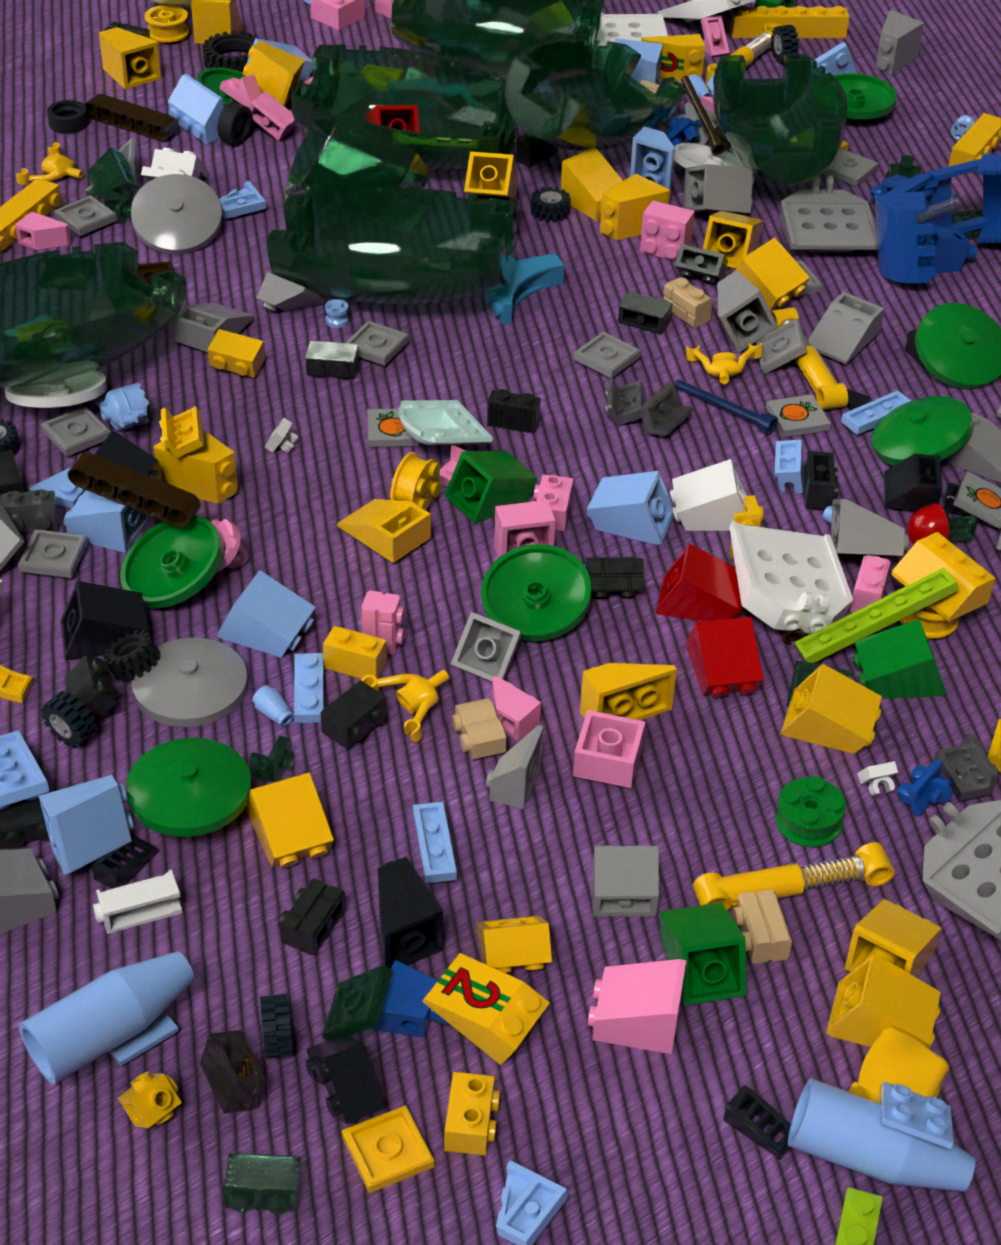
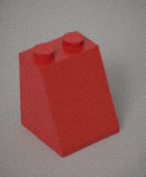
M418 105L375 106L365 115L367 137L377 150H402L401 148H394L392 145V135L395 130L405 131L409 136H420ZM408 145L403 149H420V145Z
M689 543L663 576L655 613L701 622L736 618L743 608L736 567Z
M751 617L695 623L686 641V648L702 695H712L713 698H721L735 692H740L741 695L755 693L763 683L764 677Z

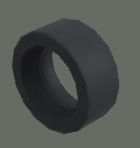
M61 100L52 103L47 109L49 127L55 132L62 134L77 133L88 125L87 108L80 101Z
M230 102L222 109L217 124L218 136L222 141L234 145H241L246 141L253 121L250 108Z

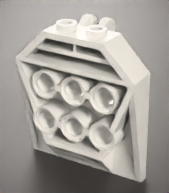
M692 0L658 11V14H663V17L681 18L687 23L755 0Z
M596 14L588 19L586 16L581 15L576 20L578 28L574 34V41L576 43V52L580 53L581 61L599 69L607 70L608 64H611V58H608L609 46H613L615 38L641 41V37L668 36L663 14Z
M736 521L731 522L729 529L741 604L745 609L773 629L786 631L802 629L805 633L810 634L844 617L853 601V597L830 535L820 536L738 524Z

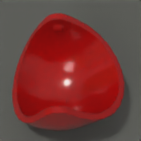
M933 503L917 510L910 517L906 526V534H908L909 541L912 544L936 532L940 533L947 540L949 538L948 519L944 509L938 503Z

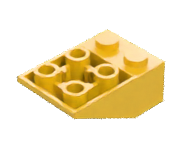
M374 499L337 523L339 528L392 563L431 538V514L410 501Z

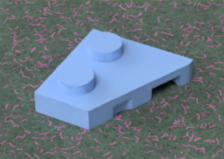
M844 42L809 63L817 81L835 74L857 73L848 47Z
M246 181L244 188L240 191L234 189L228 195L219 199L222 215L225 219L236 218L239 215L256 213L259 210L266 209L265 199L250 181Z
M70 468L29 488V492L39 489L55 491V504L71 509L77 503L79 496L83 495L86 490L70 482L67 474Z
M510 1160L506 1168V1185L501 1196L502 1208L498 1213L496 1224L497 1233L516 1245H533L568 1199L567 1189Z

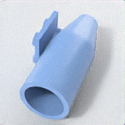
M178 951L111 970L21 1022L19 1030L25 1047L41 1074L51 1084L59 1082L107 1052L122 1066L179 1031L177 1025L164 1010L194 981L193 970L184 955Z
M810 1078L798 1100L788 1135L789 1147L889 1184L965 1192L971 1183L975 1170V1157L954 1144L951 1106L937 1097H925L914 1093L908 1087L901 1084L893 1085L883 1082L880 1104Z

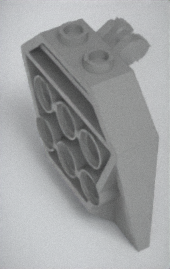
M814 175L812 189H800L781 201L778 220L790 249H805L808 253H853L856 250H878L877 230L868 201L845 190H832L833 175H828L826 178V190H819L820 175Z
M1001 800L968 805L961 813L951 802H947L942 809L951 822L945 826L943 820L937 815H933L928 821L937 835L924 847L922 881L935 902L1001 940Z

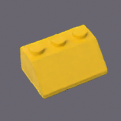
M938 532L918 540L892 570L891 575L904 586H907L945 567L957 582L959 591L929 606L948 622L988 604L996 579Z

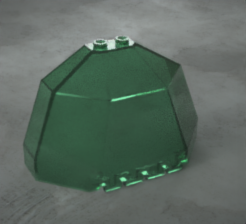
M344 108L330 137L311 126L308 127L296 152L285 192L289 197L301 204L369 220L381 216L412 195L420 187L424 188L429 179V176H427L429 168L415 151L367 120Z

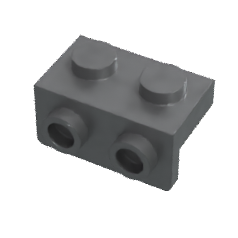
M614 378L608 379V388L605 389L608 403L605 404V410L608 417L613 418L617 426L628 422H635L642 418L639 409L645 403V387L642 381L639 380L618 387Z
M674 384L664 385L639 407L646 433L661 437L669 435L676 426L684 422L685 418L693 412L692 407L680 406Z
M39 489L34 492L20 493L18 491H11L1 494L0 502L20 534L34 533L35 529L58 531L55 491Z
M973 733L966 734L963 745L936 750L934 759L943 761L941 771L946 779L951 782L950 786L959 801L993 793L995 783L998 780V771L996 766L991 764L985 754L983 745L977 741Z

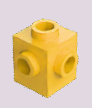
M144 1072L131 1081L132 1087L118 1097L134 1126L141 1128H150L153 1124L159 1125L167 1121L174 1114L173 1109L182 1103L176 1094L178 1092L177 1085L171 1077L163 1073Z

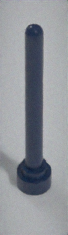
M676 380L674 383L675 388L755 423L763 433L771 435L777 427L778 417L770 413L757 414L682 380Z

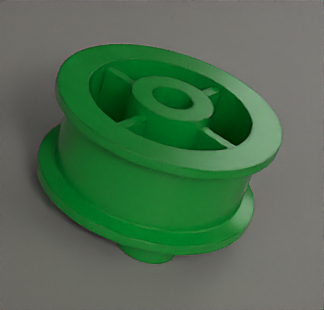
M811 776L793 780L782 788L778 797L779 808L776 813V825L786 839L804 847H821L830 844L838 838L843 827L846 802L843 794L836 786L823 780L821 777Z

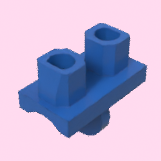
M673 116L669 120V134L666 136L674 147L677 144L684 143L685 139L693 143L701 137L698 128L701 126L699 120L692 121L684 116L680 119Z
M934 760L929 767L917 765L911 775L913 784L902 782L898 787L899 801L910 804L913 815L921 816L931 803H946L953 796V791L950 787L951 782L943 778L941 774L943 761Z

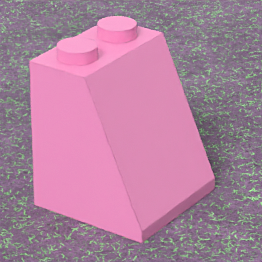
M676 959L605 967L602 980L596 979L593 999L598 1000L597 1007L591 1006L589 1011L588 1026L593 1027L592 1040L672 1054L686 960Z

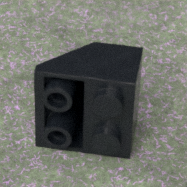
M913 454L884 471L885 508L917 511L933 503L939 504L943 489L940 456Z

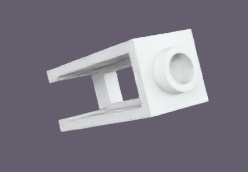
M172 869L163 876L113 888L100 893L98 889L96 890L98 903L93 904L97 923H104L107 934L182 913L178 899L180 892Z

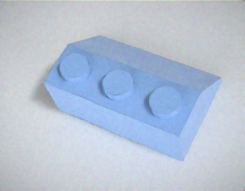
M182 75L168 100V113L177 120L180 126L192 133L196 138L206 144L219 139L217 124L220 113L224 108L223 99L189 75Z
M644 126L633 137L630 176L636 173L671 191L675 147L664 132Z

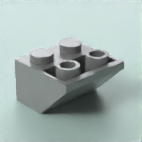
M594 846L591 878L593 917L656 916L659 899L658 846Z

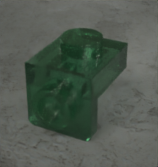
M107 190L103 194L104 205L116 213L118 224L124 225L131 218V196Z
M942 507L949 523L948 541L963 542L973 539L978 524L975 515L949 518L946 507Z
M279 735L268 756L254 752L251 753L249 757L251 776L274 783L280 781L286 769H290L294 762L295 753L291 751V738Z

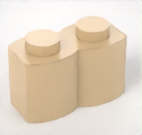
M489 698L455 705V715L451 716L454 731L461 734L460 744L463 752H468L472 760L506 752V735Z

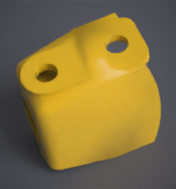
M889 1027L881 1031L879 1037L871 1046L863 1061L858 1082H854L851 1085L849 1092L881 1104V1086L883 1082H887L893 1085H904L912 1092L925 1097H938L949 1072V1065L943 1057L931 1051L915 1038Z

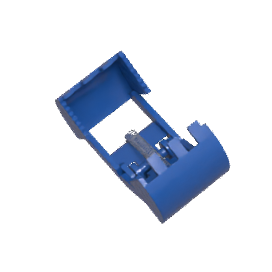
M983 154L981 159L925 172L912 178L894 175L882 180V186L875 185L870 190L871 198L876 201L879 271L890 280L901 283H929V278H936V266H928L927 261L918 260V257L935 256V245H924L928 235L935 234V226L962 233L981 229L978 243L1001 242V154ZM977 171V175H983L984 216L953 224L952 210L959 208L958 204L957 207L956 204L955 206L953 205V203H957L958 195L952 193V177Z

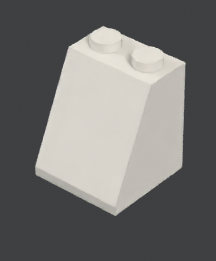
M731 459L672 479L674 490L670 491V495L674 505H676V507L672 508L674 517L677 522H682L686 531H730L729 526L734 519V514L743 511L744 496H747Z

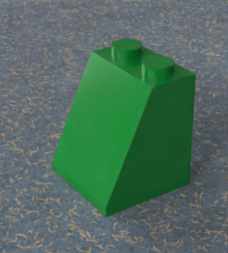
M462 451L444 496L473 523H480L495 516V506L528 501L538 477L508 451Z
M920 619L855 641L858 652L854 653L853 656L858 669H863L864 671L859 674L861 683L864 687L870 688L871 691L882 696V699L939 697L947 695Z
M722 902L660 911L661 942L667 960H686L681 994L683 1006L747 996L745 936Z

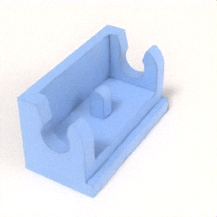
M802 440L776 441L774 473L775 477H778L779 489L783 493L785 492V483L787 482L794 484L796 494L803 493L804 456Z

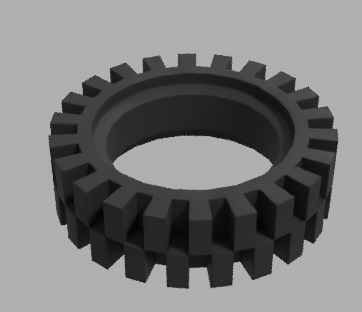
M226 31L222 32L223 35L217 33L215 37L210 36L209 40L206 39L204 41L203 59L205 68H228L243 72L249 58L248 54L241 56H224L221 54L226 52L249 53L255 38H258V36H252V33L249 32L244 35V31H239V34H235V31H231V34H228Z

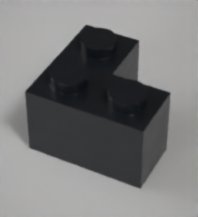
M342 1034L306 1049L309 1057L305 1061L307 1071L312 1080L316 1079L317 1082L326 1086L329 1097H326L325 1101L333 1118L336 1117L343 1123L348 1124L385 1108L362 1041Z

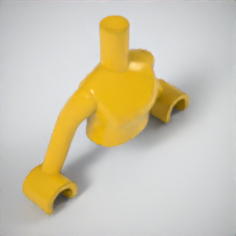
M54 142L52 147H48L49 156L43 160L41 167L42 172L48 174L29 175L28 169L22 168L21 174L16 173V180L19 185H27L37 178L49 182L68 175L82 179L84 173L82 170L74 168L73 160L61 155L60 144Z
M748 343V350L739 357L738 363L737 356L734 353L722 352L713 355L711 364L709 358L700 352V346H697L695 349H690L689 346H686L687 360L693 362L700 360L707 373L718 377L721 384H727L729 377L740 373L749 357L756 359L763 356V343L757 346Z
M442 670L429 679L416 674H400L379 679L374 675H366L361 681L379 692V687L406 684L401 689L395 691V694L400 704L410 714L417 712L413 719H409L404 723V732L406 735L411 732V740L418 742L423 736L420 723L428 710L439 700L436 687L450 678L448 673Z

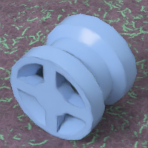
M968 115L959 117L951 127L952 136L959 141L975 123V120Z
M332 299L325 304V311L327 313L325 320L328 326L342 328L349 323V316L347 314L349 306L346 301Z

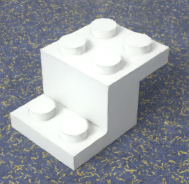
M163 148V150L155 149L151 167L143 166L141 175L147 182L169 174H184L198 179H206L208 170L193 152L184 151L183 153H178L173 149Z

